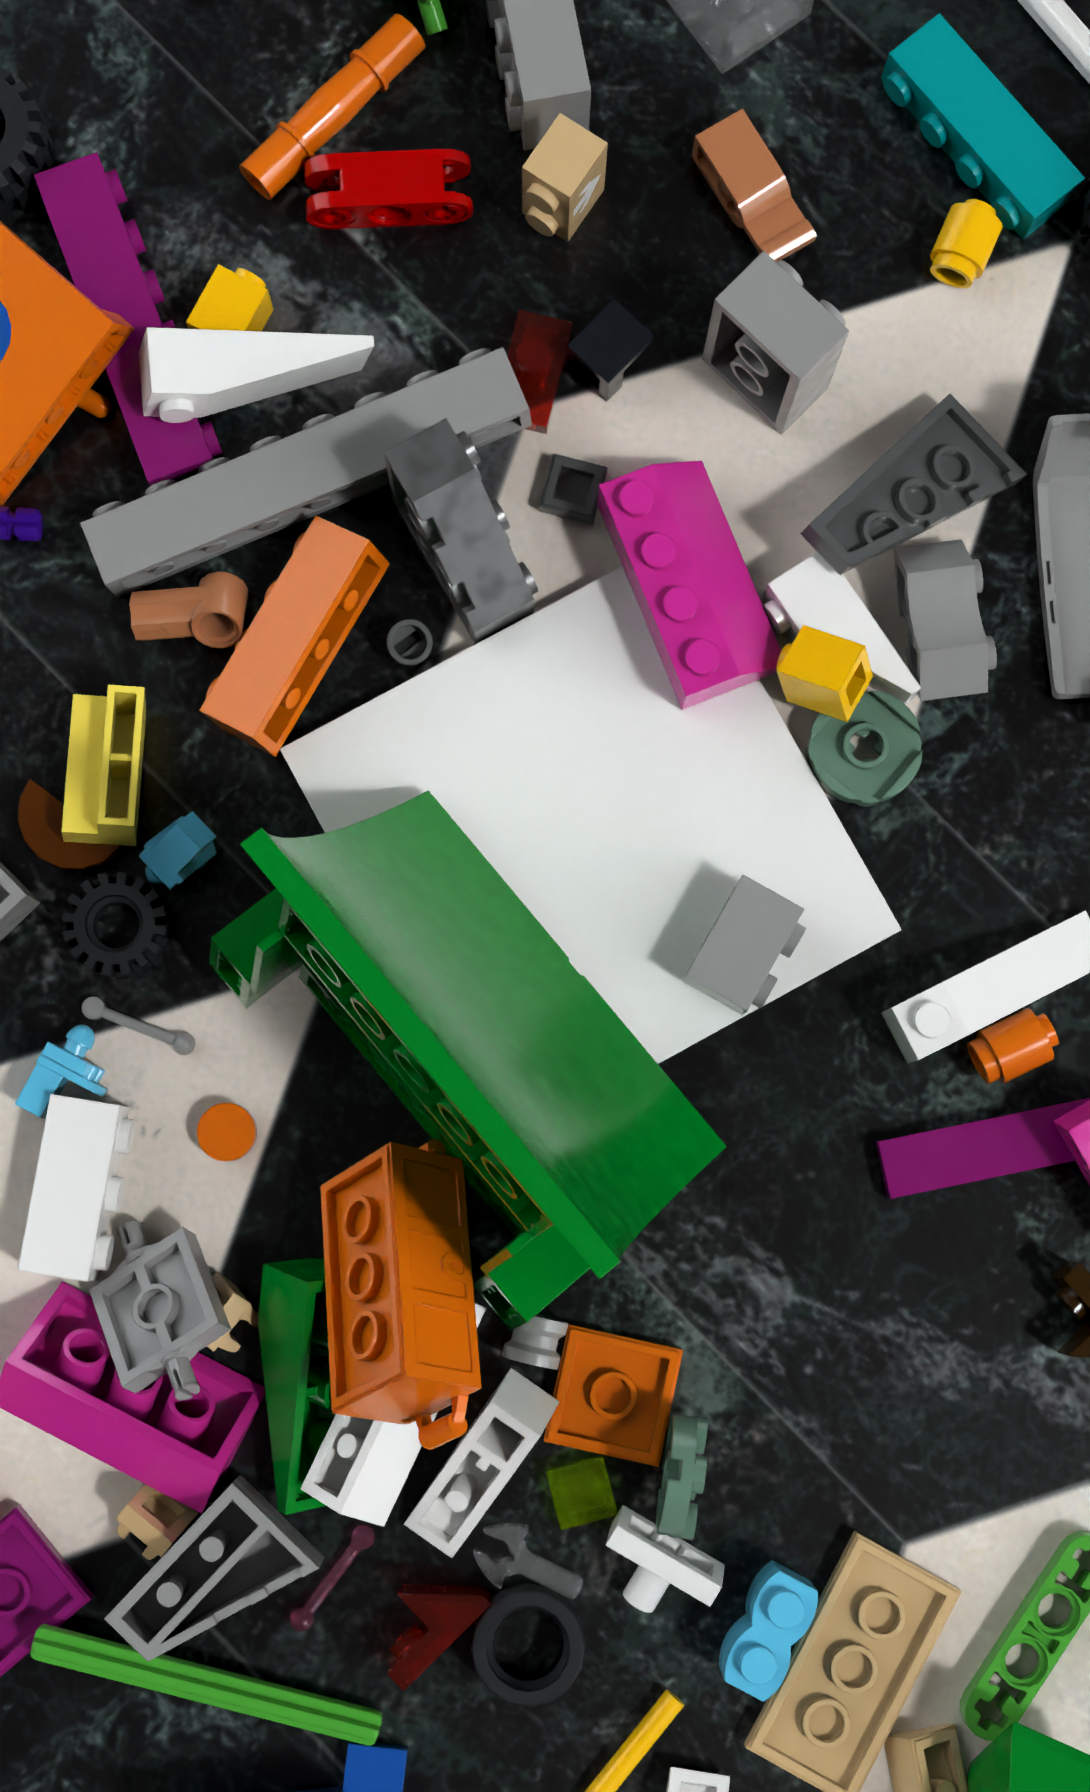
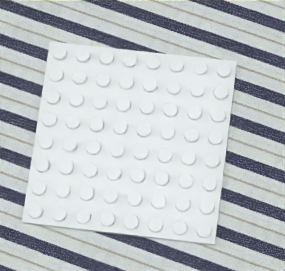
M623 566L280 749L325 833L371 818L429 790L569 957V962L580 975L585 976L657 1064L759 1009L751 1004L748 1011L741 1015L682 981L743 874L804 908L797 923L804 926L806 930L790 958L779 954L769 974L775 976L778 980L764 1005L902 930L762 682L757 680L694 706L681 709Z

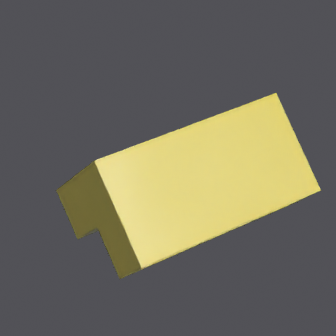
M108 685L107 696L73 694L61 831L63 842L136 846L146 723L145 687Z

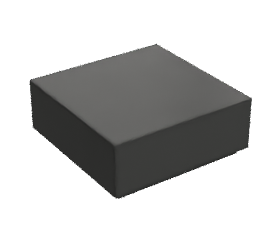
M553 453L539 505V512L593 525L598 509L599 484L605 483L608 467Z

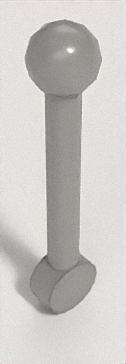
M88 997L82 1003V1013L88 1019L99 1020L104 1018L172 1045L175 1052L179 1055H188L195 1048V1039L189 1033L183 1032L176 1035L106 1007L105 1002L98 997Z

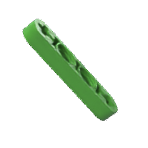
M1077 1531L1069 1534L1060 1543L964 1690L960 1699V1714L964 1723L977 1737L986 1741H994L1014 1721L1019 1722L1090 1613V1569L1085 1568L1082 1570L1074 1582L1085 1589L1080 1598L1068 1586L1055 1581L1060 1572L1070 1580L1073 1578L1079 1568V1563L1073 1558V1555L1078 1548L1085 1551L1090 1550L1089 1531ZM1052 1593L1064 1595L1069 1603L1067 1619L1057 1626L1043 1624L1038 1615V1607L1041 1600ZM1019 1643L1033 1646L1037 1654L1035 1668L1025 1676H1015L1009 1673L1006 1667L1008 1651ZM997 1672L1010 1686L1019 1689V1692L1013 1698L1004 1689L996 1703V1706L1002 1712L1001 1718L997 1722L987 1718L981 1725L978 1723L981 1715L975 1708V1705L980 1699L986 1702H991L1000 1687L990 1679Z

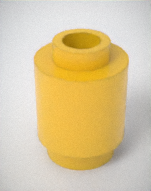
M968 199L965 203H955L951 206L930 254V258L933 261L930 272L937 280L955 288L965 289L971 287L974 279L982 276L1003 227L1002 222L996 216V210L991 205L981 200Z

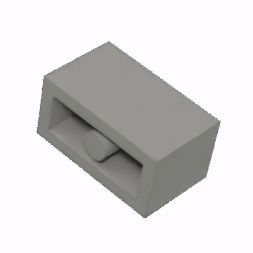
M743 874L682 981L741 1015L748 1011L751 1004L761 1009L778 978L769 974L779 954L790 958L806 930L804 926L797 923L804 908Z

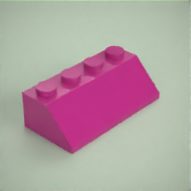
M702 460L651 464L599 484L597 506L681 709H686L777 673L776 666L781 648Z
M63 1281L5 1361L0 1376L1 1409L201 1514L227 1472L266 1394L265 1387L199 1352L191 1359L190 1364L200 1386V1392L197 1395L191 1393L193 1395L191 1399L180 1401L175 1398L168 1374H164L136 1394L123 1388L92 1297Z

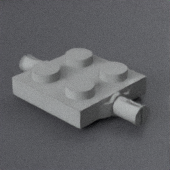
M138 1221L124 1223L125 1228L120 1226L117 1229V1235L120 1237L126 1254L125 1260L122 1261L112 1275L89 1290L120 1383L123 1388L136 1394L164 1374H168L175 1398L180 1401L193 1398L191 1393L197 1395L200 1392V1386L190 1364L191 1359L200 1350L231 1330L230 1324L196 1234L181 1227L159 1243L147 1245L141 1223Z

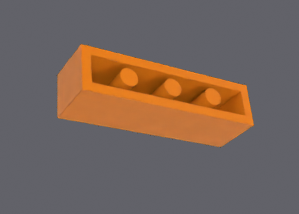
M315 516L307 531L302 533L295 542L293 554L280 576L268 587L264 596V603L249 628L242 632L241 638L235 645V651L221 675L210 684L206 693V700L199 711L223 731L276 757L390 565L374 544L358 534Z

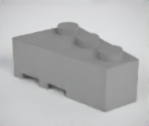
M239 1475L104 1619L148 1662L213 1627L219 1621L239 1610L268 1597L272 1592L294 1580L319 1569L325 1557L244 1477Z

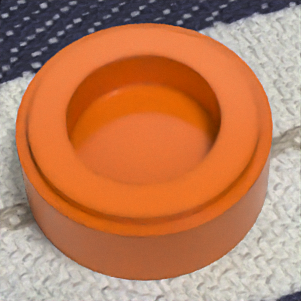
M220 1103L209 1108L200 1118L197 1126V1139L202 1150L211 1158L219 1161H235L246 1156L255 1145L257 1125L253 1116L245 1108L232 1103Z

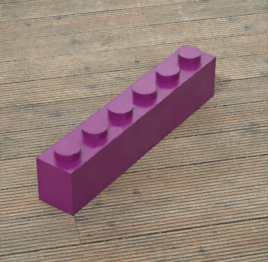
M96 152L34 174L75 287L100 309L119 314L135 328L107 365L106 371L149 485L152 486L168 479H174L179 482L198 474L197 470L201 465L213 460L214 456L223 453L211 421L200 425L199 419L193 418L187 422L169 423L161 420L160 417L143 416L139 349L146 328L176 327L172 319L162 323L156 305L165 302V298L154 269L143 272L137 255L147 250L135 219L124 222L118 205L128 200L116 168L105 172L99 155Z

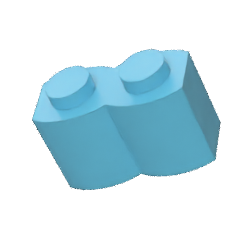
M773 1560L757 1573L747 1594L746 1614L732 1625L721 1646L719 1668L726 1683L762 1702L770 1698L777 1691L785 1679L791 1658L790 1646L795 1644L806 1633L816 1613L818 1591L809 1579Z

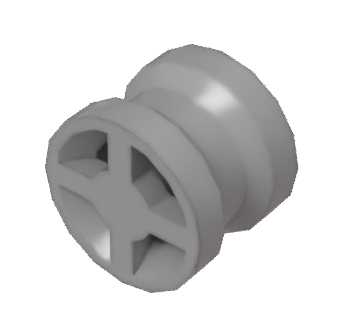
M537 1314L529 1322L513 1329L512 1338L504 1343L501 1356L538 1367L558 1370L560 1356L556 1349L558 1340L566 1335L568 1322Z

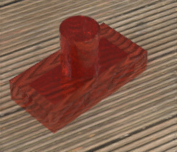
M519 310L507 357L530 409L532 426L524 429L547 434L567 355V345L570 343L573 331V322Z

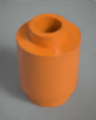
M1025 1008L977 1031V1038L967 1043V1050L975 1069L987 1085L997 1080L1004 1084L1054 1060L1052 1047L1058 1045L1059 1040L1052 1023L1044 1013L1036 1016L1030 1008Z

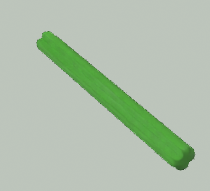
M41 1624L38 1627L31 1646V1657L37 1661L367 1746L374 1745L381 1727L382 1713L377 1709L164 1654L147 1662L130 1645L48 1624Z

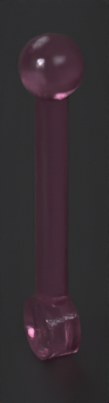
M361 1524L353 1530L352 1543L305 1606L295 1609L291 1613L290 1624L294 1630L304 1632L312 1626L313 1613L360 1550L367 1549L373 1545L375 1533L371 1526Z

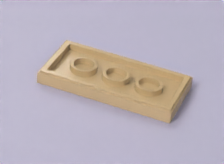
M854 1530L818 1600L816 1613L810 1627L796 1642L791 1652L790 1664L785 1679L777 1691L766 1700L744 1743L746 1749L823 1792H860L962 1591L951 1583Z

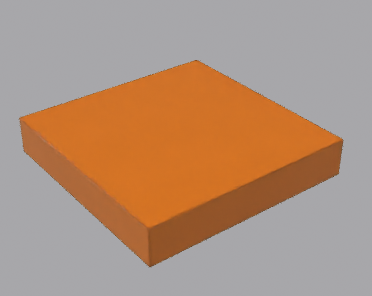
M568 1324L553 1397L560 1402L546 1426L544 1442L659 1467L683 1349Z

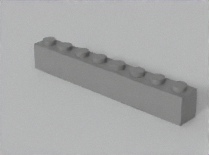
M504 347L492 352L488 348L475 350L461 358L459 365L442 373H438L436 370L422 372L412 377L407 382V387L389 395H386L384 392L369 394L358 400L353 410L336 417L332 414L319 415L304 423L300 432L283 439L280 436L266 437L254 443L250 447V452L230 461L226 457L213 459L201 465L197 470L198 474L179 482L174 479L160 481L146 489V496L127 504L123 501H115L97 508L93 512V518L80 524L105 586L118 598L390 485L384 451L447 418L455 434L464 430L475 448L532 426L529 406Z

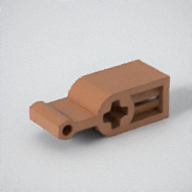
M743 108L695 135L692 151L693 160L729 217L738 227L745 230L759 255L765 251L777 262L815 241L817 235L811 223L805 219L791 197L790 187L784 173Z

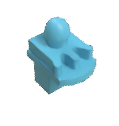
M193 811L185 817H179L143 846L145 849L139 857L147 865L145 872L148 881L154 885L165 884L171 890L194 872L200 870L217 854L213 843L217 836Z
M81 1024L73 1027L67 1033L66 1038L68 1039L63 1047L47 1042L15 1105L40 1118L46 1119L50 1094L60 1095L68 1080L97 1095L105 1096L108 1088L99 1084L105 1070L83 1059L88 1049L91 1050L95 1042L94 1032L88 1025Z

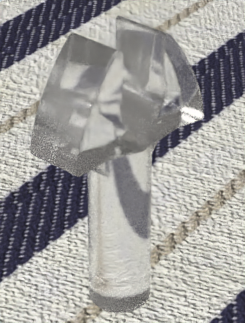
M499 1523L484 1527L483 1533L495 1539L503 1540L508 1544L510 1553L515 1556L514 1558L505 1557L497 1560L474 1548L473 1554L476 1562L487 1579L495 1587L501 1589L505 1577L519 1573L570 1599L575 1598L582 1588V1578L528 1551L524 1541L529 1531L527 1525L521 1523Z

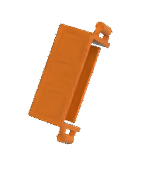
M432 1139L418 1148L389 1142L320 1186L332 1414L396 1424H411L416 1421L419 1429V1442L425 1449L433 1450L466 1433L468 1424L465 1415L468 1395L481 1389L463 1159L446 1155L444 1144L437 1139ZM452 1405V1413L432 1422V1414Z

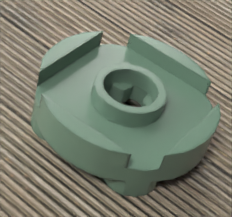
M871 690L870 692H864L848 722L822 713L818 714L809 732L806 758L815 778L828 793L844 802L869 807L895 797L913 780L922 761V742L919 736L921 731L915 715L902 701L891 694ZM871 734L878 740L874 750L879 757L874 761L867 757L860 761L852 754L855 747L850 742V739L854 735L864 739Z
M673 1415L670 1418L661 1469H663L662 1486L658 1490L656 1534L687 1540L694 1539L698 1504L690 1503V1500L694 1501L696 1493L702 1494L704 1490L707 1457L697 1456L696 1454H704L708 1419L685 1415Z

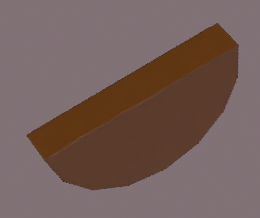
M29 779L19 798L18 823L24 841L40 859L62 870H85L97 865L107 864L123 850L119 845L63 842L61 831L64 804Z

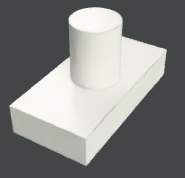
M622 1505L611 1524L606 1546L639 1565L623 1591L624 1598L635 1608L646 1613H652L669 1584H672L710 1607L722 1588L725 1564L680 1538L656 1534L655 1523Z

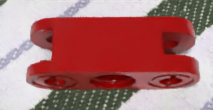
M455 149L329 153L311 157L304 165L305 183L308 187L322 192L314 194L306 200V220L309 224L324 229L446 225L465 221L473 214V201L465 194L445 191L444 183L455 182L468 176L471 171V159L468 154Z

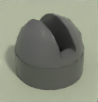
M406 619L396 623L390 628L386 636L388 654L394 661L402 665H415L424 661L432 649L433 640L429 629L417 620ZM416 630L422 640L411 645L405 652L399 655L394 646Z

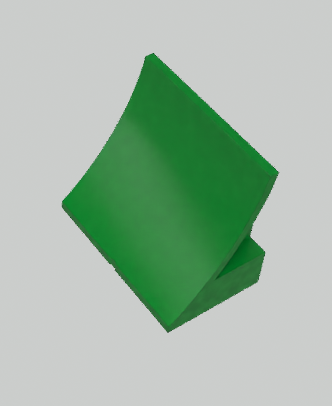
M429 790L371 818L327 833L308 837L281 838L269 835L261 827L240 843L242 848L276 888L211 938L209 964L246 1009L301 966L299 979L430 1138L440 1140L444 1144L446 1155L463 1159L465 1180L514 1238L480 1267L485 1274L473 1283V1286L510 1331L529 1322L589 1269L594 1272L599 1280L621 1262L620 1258L625 1250L648 1223L727 1147L585 976L577 972L569 962V957Z

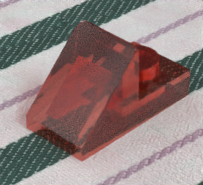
M400 1585L397 1593L398 1596L426 1625L422 1631L415 1624L412 1625L389 1649L395 1658L390 1661L387 1674L402 1691L491 1605L492 1595L484 1586Z

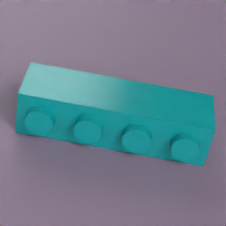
M940 13L889 52L881 76L887 95L899 107L905 106L919 121V127L925 139L936 148L941 147L955 162V169L961 180L972 189L977 188L996 210V216L1002 222L1003 227L1008 230L1013 229L1024 240L1073 201L1085 177Z

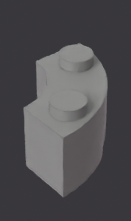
M961 539L894 548L900 617L905 616L908 622V647L906 648L910 672L921 687V690L917 693L920 701L987 693L988 670L996 669L997 654L993 637L991 635L986 636L978 607L977 593H981L983 590V573L979 559L971 558Z

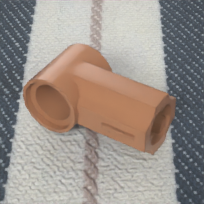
M214 572L204 576L200 580L198 587L132 592L129 607L131 612V628L135 639L144 641L195 637L202 644L212 648L230 647L237 643L242 636L248 601V588L244 581L236 575L228 572Z

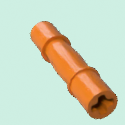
M394 14L359 49H354L350 53L351 61L317 89L287 123L280 121L276 125V130L239 165L242 175L249 184L264 198L271 200L304 167L305 162L315 156L314 153L356 116L377 91L384 93L389 88V83L425 49V42L417 29L402 15Z

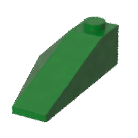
M317 1258L263 1264L258 1327L278 1512L288 1515L326 1506L301 1490L302 1484L336 1415L332 1414L325 1269L324 1259Z

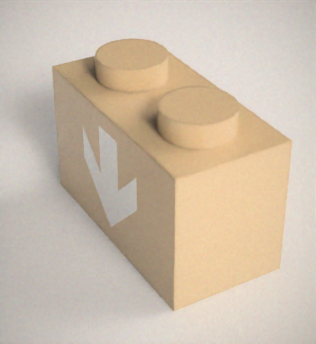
M559 113L522 166V213L525 215L526 221L539 233L548 237L556 234L568 242L604 191L608 143L562 113Z

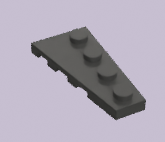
M948 394L800 534L839 575H842L1016 485L1027 473L951 394Z

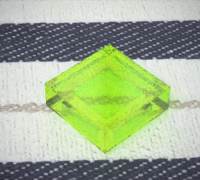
M603 1455L546 1469L561 1530L618 1515Z

